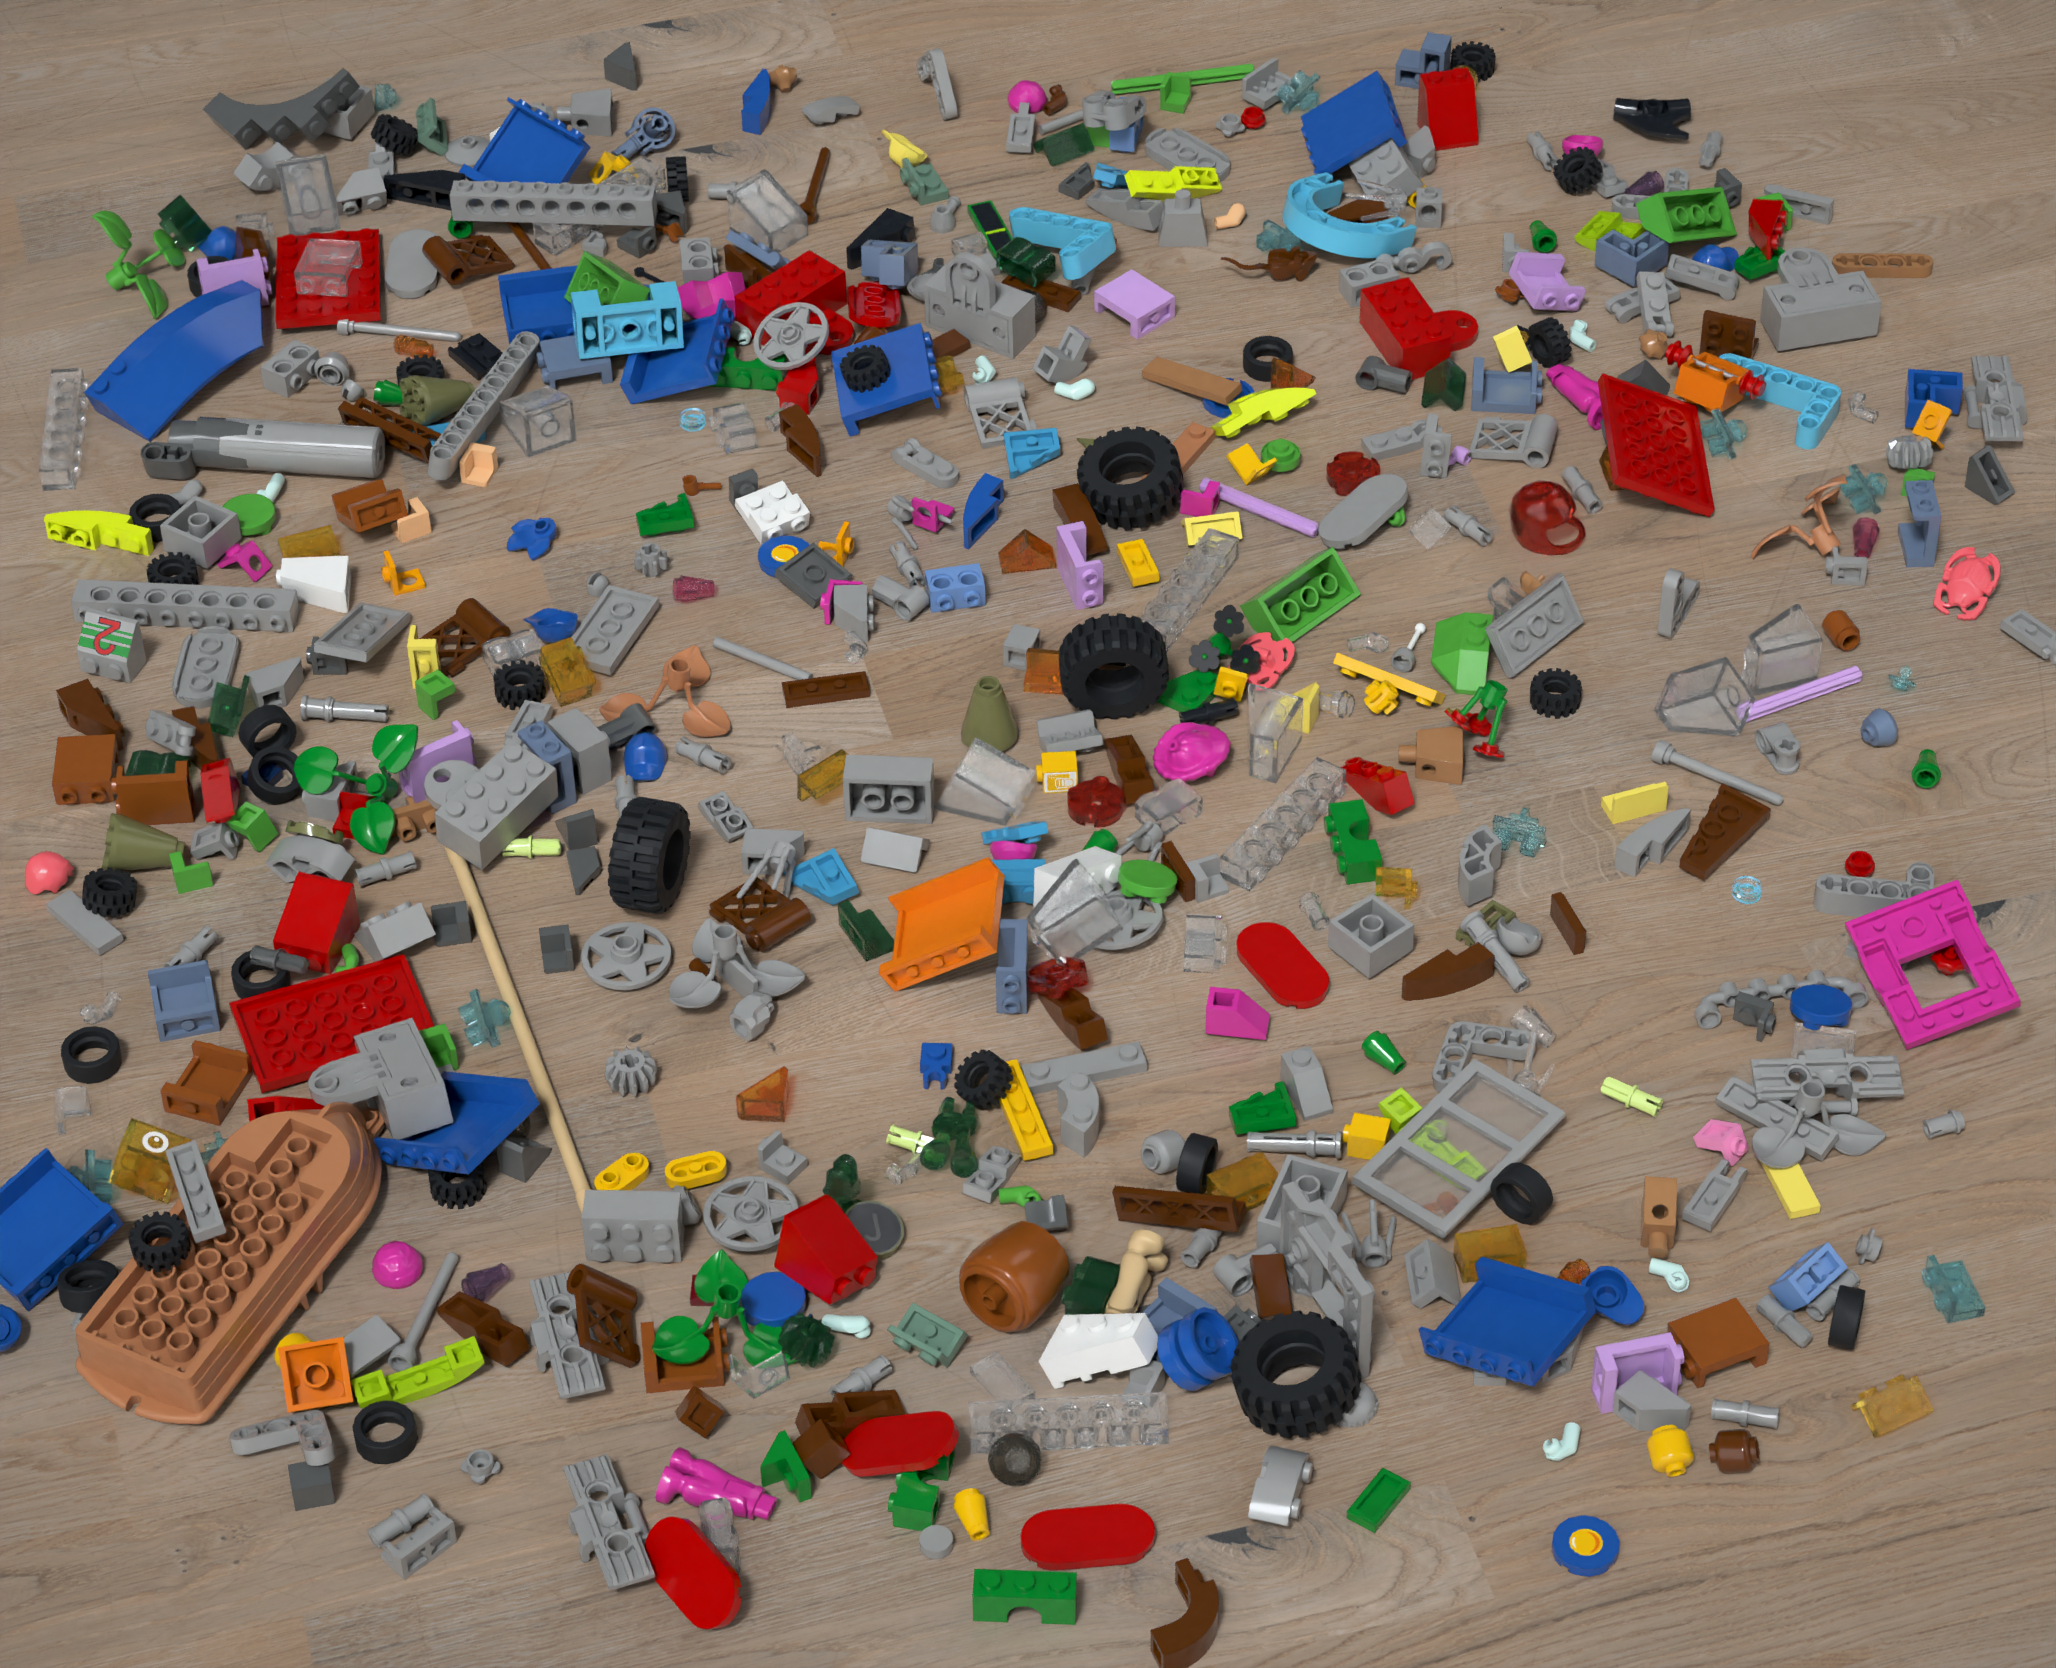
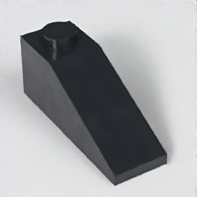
M432 170L385 175L383 179L386 198L452 211L450 192L453 182L465 180V174L447 170Z
M887 208L846 248L847 268L853 270L861 267V246L867 240L912 242L915 237L913 217Z

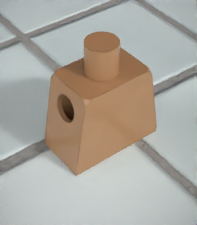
M1461 726L1419 729L1416 732V745H1399L1398 762L1415 763V777L1418 779L1462 785L1463 728Z
M1645 1176L1641 1204V1246L1648 1248V1254L1653 1258H1663L1667 1256L1668 1249L1673 1248L1676 1230L1677 1178Z

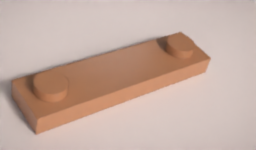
M1192 422L1174 441L1173 445L1178 452L1182 474L1189 469L1214 441L1215 430ZM1146 473L1140 480L1144 479L1149 474Z

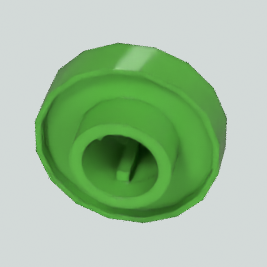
M1276 439L1262 447V464L1273 458L1277 460L1270 469L1271 471L1287 472L1296 468L1300 463V448L1291 441Z

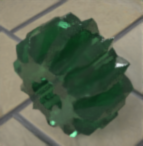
M798 1312L796 1316H790L785 1321L777 1342L782 1346L781 1352L789 1354L790 1361L796 1360L801 1366L807 1363L810 1367L814 1368L818 1363L822 1364L824 1360H827L835 1337L831 1334V1327L823 1325L822 1319H815L811 1313L806 1317L803 1313Z

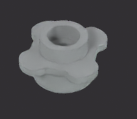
M1224 114L1221 116L1220 121L1216 122V128L1221 129L1225 136H1233L1237 132L1245 130V126L1240 124V117L1236 114Z
M1870 1228L1867 1236L1862 1234L1858 1239L1855 1252L1860 1254L1858 1264L1862 1265L1865 1259L1874 1262L1880 1252L1882 1238L1874 1235V1228Z
M484 1449L472 1451L467 1456V1459L461 1463L462 1472L468 1473L476 1484L485 1482L486 1478L491 1474L498 1473L501 1469L500 1463L493 1461L492 1454Z

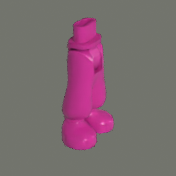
M1558 364L1549 368L1546 376L1551 379L1552 385L1581 412L1588 413L1587 421L1589 426L1595 430H1600L1603 413L1598 382L1589 379L1571 366L1565 367L1562 364Z
M678 1447L672 1454L670 1464L665 1467L656 1491V1501L662 1504H668L677 1493H680L687 1504L746 1518L748 1515V1519L751 1520L755 1517L769 1520L778 1500L777 1497L765 1494V1488L736 1477L708 1460L693 1459L689 1450Z

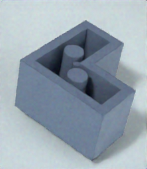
M1428 32L1421 46V51L1403 49L1396 63L1395 85L1419 89V74L1450 70L1452 36Z
M1611 230L1596 241L1595 266L1635 287L1637 286L1636 276L1638 272H1657L1667 265L1669 243L1648 230L1634 240L1615 230Z
M867 240L861 246L862 276H869L871 280L879 281L880 285H887L890 289L903 288L918 273V243Z

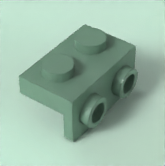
M429 98L426 103L420 104L416 110L418 142L423 144L430 152H436L443 156L448 151L446 122L437 116L435 100Z
M913 1302L899 1325L895 1327L890 1324L887 1329L894 1337L892 1342L896 1346L907 1352L913 1348L920 1352L918 1355L920 1359L934 1367L939 1363L948 1368L968 1336L962 1329Z

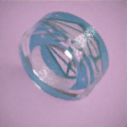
M699 408L683 410L679 415L680 427L689 432L703 429L706 426L705 412Z
M1752 876L1738 877L1733 882L1732 896L1736 901L1743 904L1756 903L1762 896V883Z

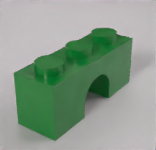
M726 347V354L722 360L717 383L708 386L776 391L779 382L784 380L788 370L769 368L758 357L752 361H740L736 359L735 347ZM785 354L771 359L774 362H788Z
M1363 799L1329 803L1328 816L1323 818L1326 834H1331L1330 847L1333 854L1337 853L1336 864L1338 873H1343L1347 885L1380 881L1382 877V856L1376 839L1368 840L1369 817Z
M955 1448L947 1457L943 1455L937 1459L939 1463L932 1468L897 1473L896 1486L898 1488L896 1493H890L888 1501V1512H892L893 1527L923 1531L926 1527L935 1525L940 1509L939 1486L925 1484L924 1482L932 1479L948 1481L956 1456Z
M974 1569L972 1594L973 1621L1007 1622L1008 1612L1011 1609L1030 1607L1040 1613L1041 1624L1076 1625L1077 1572Z

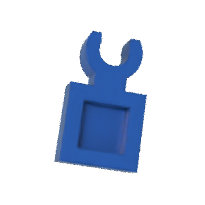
M922 1043L920 1073H924V1089H929V1083L934 1080L940 1082L941 1090L946 1088V1074H951L952 1043Z

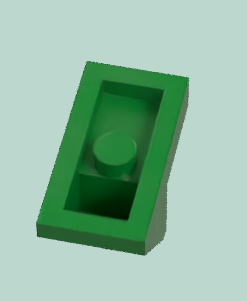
M783 1430L778 1433L761 1464L762 1486L766 1487L784 1481L788 1492L793 1491L800 1503L812 1499L810 1476L789 1436Z

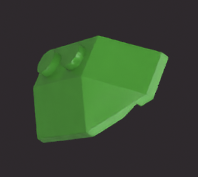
M1464 612L1436 622L1431 664L1443 679L1451 684V688L1456 694L1475 695L1479 686L1484 687L1486 684L1491 642L1484 628L1494 622V616L1491 614Z

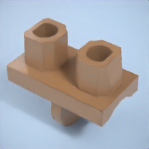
M408 796L405 798L406 806L393 809L395 814L393 837L399 836L404 842L413 839L416 836V831L426 828L427 832L431 834L436 833L434 813L437 809L427 800L415 803L413 797Z

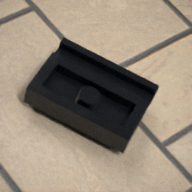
M480 333L459 342L455 348H448L449 357L478 381L481 380V376L488 374L503 354L502 351Z

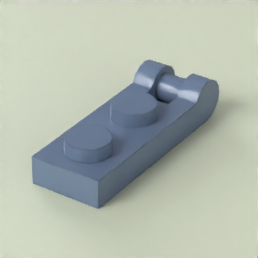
M730 230L725 238L775 270L791 262L778 252H771L772 249L761 242L756 246L753 244L755 239L743 231L738 235Z

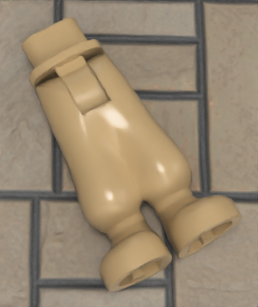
M1144 1229L1136 1230L1130 1235L1127 1251L1121 1260L1118 1282L1107 1302L1104 1314L1137 1312L1151 1282V1275L1148 1271L1160 1272L1166 1268L1168 1258L1161 1252L1165 1241L1160 1235Z

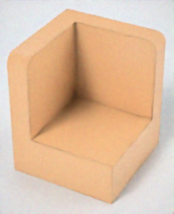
M470 443L459 461L461 483L486 487L498 469L496 447Z
M418 497L407 500L409 515L391 524V530L401 543L431 533L429 512Z

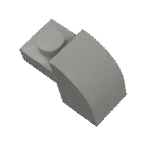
M1069 325L1058 348L1043 346L1032 369L1049 382L1057 383L1060 381L1065 383L1077 377L1086 367L1087 362L1082 358L1092 339L1076 326Z

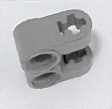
M1098 90L1082 99L1084 125L1087 127H1101L1105 125V129L1112 131L1126 129L1144 116L1146 99L1143 96L1132 94L1125 98H1115L1114 93L1111 91Z

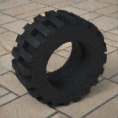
M1122 427L1120 431L1115 432V430L1107 432L1106 436L1096 438L1093 441V445L1089 444L1083 452L1084 455L1079 459L1077 478L1080 490L1089 501L1098 522L1104 525L1108 523L1109 527L1115 529L1123 527L1124 530H1132V527L1137 526L1140 529L1145 528L1151 522L1155 524L1161 521L1163 515L1167 517L1173 511V506L1176 507L1181 499V493L1184 490V479L1177 449L1166 436H1160L1159 432L1152 429L1146 431L1144 427H1136V429ZM1130 472H1145L1149 474L1144 479L1131 484L1112 483L1119 476Z
M1117 613V616L1102 614L1097 619L1091 617L1086 619L1085 624L1079 623L1072 629V633L1069 632L1065 636L1059 648L1060 682L1064 696L1075 708L1079 707L1080 711L1090 709L1096 718L1103 719V716H1107L1110 719H1118V716H1126L1127 718L1134 716L1135 712L1139 711L1142 713L1149 708L1150 704L1154 705L1167 688L1169 669L1166 644L1163 641V636L1154 626L1147 621L1143 623L1139 617L1132 615L1130 618L1121 613ZM1114 662L1130 664L1128 667L1119 670H1101L1097 668Z
M637 797L630 800L622 810L621 818L618 819L617 828L613 834L612 848H610L609 853L610 862L608 864L609 893L614 903L621 908L661 914L673 906L674 900L678 897L679 889L684 881V873L687 870V859L690 852V819L687 818L688 813L685 808L679 803Z
M1291 1311L1290 1315L1279 1313L1274 1315L1272 1320L1267 1321L1264 1319L1257 1324V1328L1254 1331L1250 1329L1243 1336L1244 1343L1239 1342L1234 1351L1235 1356L1231 1360L1230 1367L1232 1371L1231 1377L1241 1409L1255 1427H1262L1263 1432L1275 1436L1276 1433H1279L1282 1438H1292V1435H1299V1438L1310 1437L1309 1433L1316 1431L1320 1434L1327 1431V1426L1330 1424H1338L1343 1419L1342 1414L1344 1412L1348 1414L1355 1405L1354 1400L1359 1397L1362 1379L1351 1339H1349L1344 1328L1337 1325L1336 1321L1326 1316L1322 1319L1321 1314L1309 1311L1307 1315L1303 1314L1302 1311ZM1298 1364L1320 1366L1317 1373L1301 1383L1293 1385L1272 1383V1380L1288 1367Z

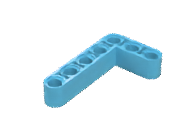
M1019 207L1009 212L1012 234L1015 240L1061 249L1059 257L1065 279L1075 280L1085 276L1116 251L1111 223L1028 207Z
M1727 353L1719 356L1724 360L1752 370L1755 378L1761 374L1764 375L1766 389L1763 395L1757 397V399L1802 412L1797 420L1796 445L1802 449H1814L1819 445L1839 413L1841 389L1837 385L1736 354Z

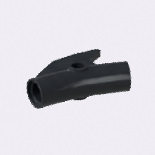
M1616 98L1613 120L1623 121L1646 135L1671 139H1689V133L1674 126L1680 121H1690L1691 105L1688 98L1673 100Z

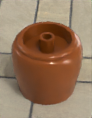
M1020 1221L1011 1224L983 1241L970 1253L959 1271V1289L966 1305L984 1324L999 1331L1017 1332L1029 1328L1044 1314L1068 1278L1070 1264L1066 1252L1060 1243L1046 1229L1031 1222Z

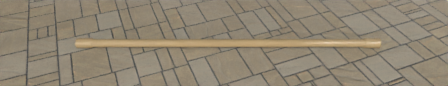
M444 846L449 862L454 868L574 1188L576 1201L582 1214L585 1190H591L467 861Z

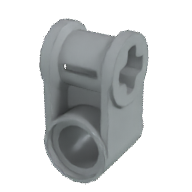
M1785 722L1757 729L1755 731L1756 745L1773 766L1774 770L1783 775L1797 772L1799 769L1797 753L1800 751V742L1792 734L1788 725Z

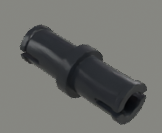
M1231 697L1230 699L1212 704L1205 702L1202 704V707L1184 712L1181 711L1179 712V718H1182L1180 723L1192 722L1200 725L1204 723L1211 725L1215 724V720L1238 715L1239 711L1235 709L1238 707L1234 697Z

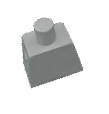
M612 89L572 94L571 106L557 107V119L560 121H571L572 129L578 130L583 135L612 136Z
M1186 189L1177 190L1175 199H1166L1164 201L1158 227L1159 247L1207 246V230L1201 200L1191 198L1190 191Z

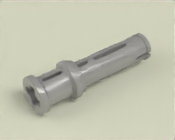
M309 695L302 696L300 708L301 720L321 718L325 719V722L334 721L335 718L387 722L388 716L386 714H389L388 704L338 702L333 697L316 699L309 698Z
M1475 911L1468 915L1461 922L1460 929L1463 932H1467L1475 944L1479 942L1495 955L1494 966L1507 980L1515 993L1527 988L1531 980L1523 973L1518 964L1501 945L1498 932L1491 930L1484 921V914L1481 911Z
M1316 1130L1307 1131V1134L1248 1132L1247 1152L1306 1153L1310 1158H1315L1316 1155H1335L1336 1159H1341L1343 1136L1342 1131H1337L1336 1134L1317 1133Z

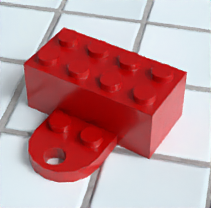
M810 250L734 296L736 321L749 328L753 340L758 326L771 312L787 304L803 302L818 307L824 313L829 324V335L819 354L830 355L832 351L850 346L853 343L854 329L852 323L836 313L837 310L847 305L845 271ZM794 311L784 313L777 317V319L787 320ZM813 312L810 313L808 324L822 325L820 318ZM766 331L763 332L761 345L763 346L771 339V336ZM818 341L813 342V348L815 347Z
M1409 277L1361 289L1360 324L1387 363L1392 367L1412 372V380L1449 371L1451 352L1467 348L1477 340L1479 326L1473 316L1458 310L1433 312Z

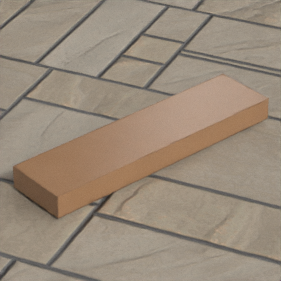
M1158 356L1142 370L1144 379L1224 405H1228L1242 391L1241 383Z

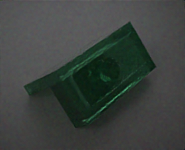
M1084 122L1041 138L1033 143L1036 153L1045 151L1052 167L1094 151L1093 143Z
M1449 357L1425 373L1421 405L1427 408L1441 399L1454 411L1463 406L1466 372Z
M243 676L239 688L219 682L216 683L207 723L210 722L212 732L229 737L234 736L242 715L250 676Z
M849 900L838 904L839 925L866 962L893 952V938L871 909L858 913Z

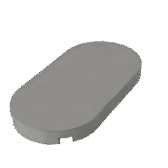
M1161 128L1151 132L1146 137V155L1170 171L1175 166L1215 168L1220 182L1224 181L1230 174V160L1225 153L1182 129L1173 128V131H1166V128Z
M414 229L402 232L393 238L390 244L385 274L386 288L389 292H394V295L400 298L413 299L424 296L425 291L430 289L431 292L436 287L439 272L424 256L422 247L427 239L438 235L428 230Z
M1383 474L1362 482L1321 520L1318 531L1322 542L1328 547L1343 549L1347 544L1351 543L1352 546H1355L1365 541L1407 501L1408 488L1405 480L1397 475Z
M221 626L203 627L198 629V633L193 636L192 633L189 634L183 641L172 680L174 698L181 705L205 708L219 703L227 696L239 655L238 638L236 635L231 634L229 629Z

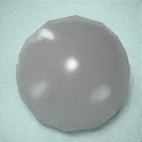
M1503 916L1497 921L1496 931L1499 934V942L1509 954L1521 956L1530 954L1539 948L1542 936L1538 928L1527 923H1521L1517 918H1514L1508 924L1505 923Z

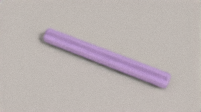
M1203 478L1199 486L1201 492L1204 493L1209 481L1214 480ZM1220 483L1219 500L1309 537H1316L1319 527L1317 522Z
M1852 666L1739 706L1736 716L1740 722L1745 723L1860 682L1862 680V671H1860L1858 666Z

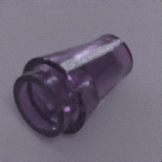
M1647 171L1625 189V194L1653 196L1664 189L1663 179L1657 171Z
M503 1263L469 1272L466 1274V1278L461 1281L463 1293L484 1301L503 1283L510 1280V1272Z

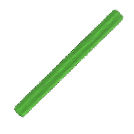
M1253 64L1178 72V74L1191 76V86L1242 80L1243 77L1254 71L1255 68ZM1166 74L1111 81V91L1114 95L1160 90L1161 83Z

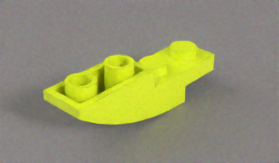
M1175 166L1170 172L1129 170L1124 175L1131 197L1162 200L1163 203L1166 199H1175V193L1180 189L1190 191L1191 198L1208 196L1222 190L1216 169L1210 167Z
M1273 388L1248 394L1229 403L1228 406L1232 414L1212 425L1211 428L1215 430V436L1233 437L1241 432L1240 427L1245 424L1252 425L1261 419L1274 420V422L1282 420L1288 416L1287 411L1294 407L1298 409L1307 405L1310 402L1309 398L1314 396L1316 392L1314 389Z
M87 510L46 514L44 517L48 539L95 551L101 544L150 556L154 551L151 530L133 525L132 516Z

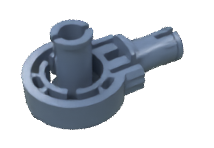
M650 107L642 110L634 118L631 128L625 132V136L628 137L633 132H638L617 149L613 150L611 154L618 156L622 153V156L628 159L647 144L649 146L640 152L641 156L646 155L648 152L664 149L672 141L675 134V125L671 116L660 108ZM647 114H653L652 117L651 115L646 116L644 119L642 117ZM668 132L667 140L663 143L662 140L667 136L666 133Z

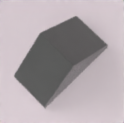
M627 42L603 59L605 80L634 91L637 90L635 66L630 42Z
M673 191L656 194L658 212L655 223L668 226L677 222L683 233L686 234L688 232L687 216L681 192Z
M1647 360L1640 362L1617 377L1618 379L1666 396L1670 389V384Z
M1991 445L1985 446L1969 457L1965 488L1993 505L2000 503L2015 493Z
M593 809L555 821L569 850L598 844Z
M506 1137L496 1147L499 1171L526 1183L550 1155L552 1148L526 1137Z

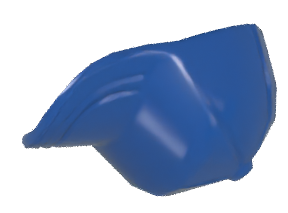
M220 226L214 230L205 229L199 232L196 244L206 256H221L229 260L236 259V232L232 228Z
M1709 244L1701 247L1691 260L1731 272L1735 268L1734 261L1739 255L1732 247L1720 248L1714 244Z
M545 608L523 620L534 627L537 635L543 642L564 645L577 629L578 616L574 612Z
M643 732L635 734L625 746L623 757L626 776L629 775L636 781L656 780L661 776L668 754L659 737L653 733Z
M1600 1266L1585 1279H1582L1581 1285L1591 1289L1597 1315L1608 1317L1624 1325L1634 1324L1641 1318L1645 1306L1642 1296L1630 1279L1619 1269L1611 1266Z

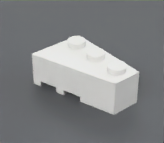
M1094 846L1034 868L1033 924L1056 933L1063 931L1120 884L1117 877L1121 866V855Z
M1146 1313L1064 1315L1038 1362L1054 1389L1064 1387V1381L1079 1377L1083 1382L1092 1379V1374L1109 1370L1110 1374L1148 1365L1157 1350L1158 1335Z

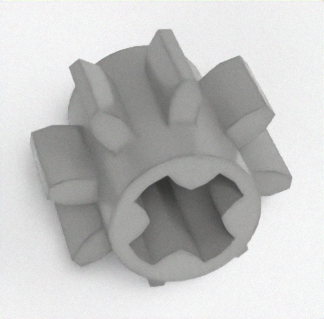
M646 543L640 547V550H635V570L641 569L643 575L655 577L662 572V569H667V550L660 551L658 544Z

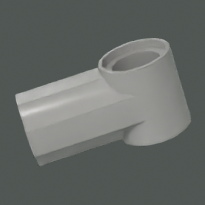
M883 575L876 579L872 588V596L892 606L895 613L905 621L912 619L927 607L930 602L929 596L920 586L914 585L908 588Z
M1270 1243L1264 1244L1238 1258L1234 1254L1226 1255L1215 1264L1213 1274L1231 1295L1239 1297L1247 1293L1253 1286L1250 1257L1252 1255L1278 1254V1252Z

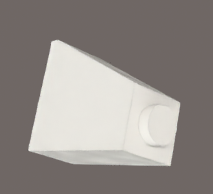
M348 556L282 558L281 569L276 570L277 586H282V589H296L298 601L341 613H348L351 587V570Z

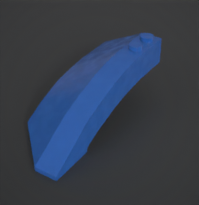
M240 280L196 297L159 320L120 353L84 392L95 411L151 442L179 410L210 381L258 348L264 349V340L262 338L263 312L261 311L262 292L251 284Z

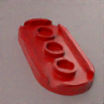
M879 282L858 283V287L851 285L848 288L849 319L857 324L869 327H891L897 325L901 319L900 292L897 289L889 290L887 285H880Z
M1260 922L1252 924L1240 932L1236 941L1237 957L1276 1002L1286 1007H1289L1290 1004L1296 1005V1009H1306L1320 1004L1325 999L1329 988L1328 973L1289 929L1277 923Z
M943 1411L873 1418L861 1423L846 1436L844 1442L851 1455L841 1463L852 1475L857 1477L929 1469L939 1463L937 1459L943 1455L947 1457L954 1450L959 1439V1430L952 1417Z
M1129 1504L1045 1510L1030 1517L1021 1531V1549L1024 1556L1029 1561L1031 1559L1037 1563V1567L1051 1571L1135 1563L1142 1559L1149 1549H1152L1155 1542V1527L1151 1517L1139 1507Z
M672 1516L658 1521L650 1530L644 1547L655 1574L653 1579L696 1627L701 1629H720L730 1624L740 1609L742 1598L738 1597V1588H741V1582L737 1572L691 1520Z

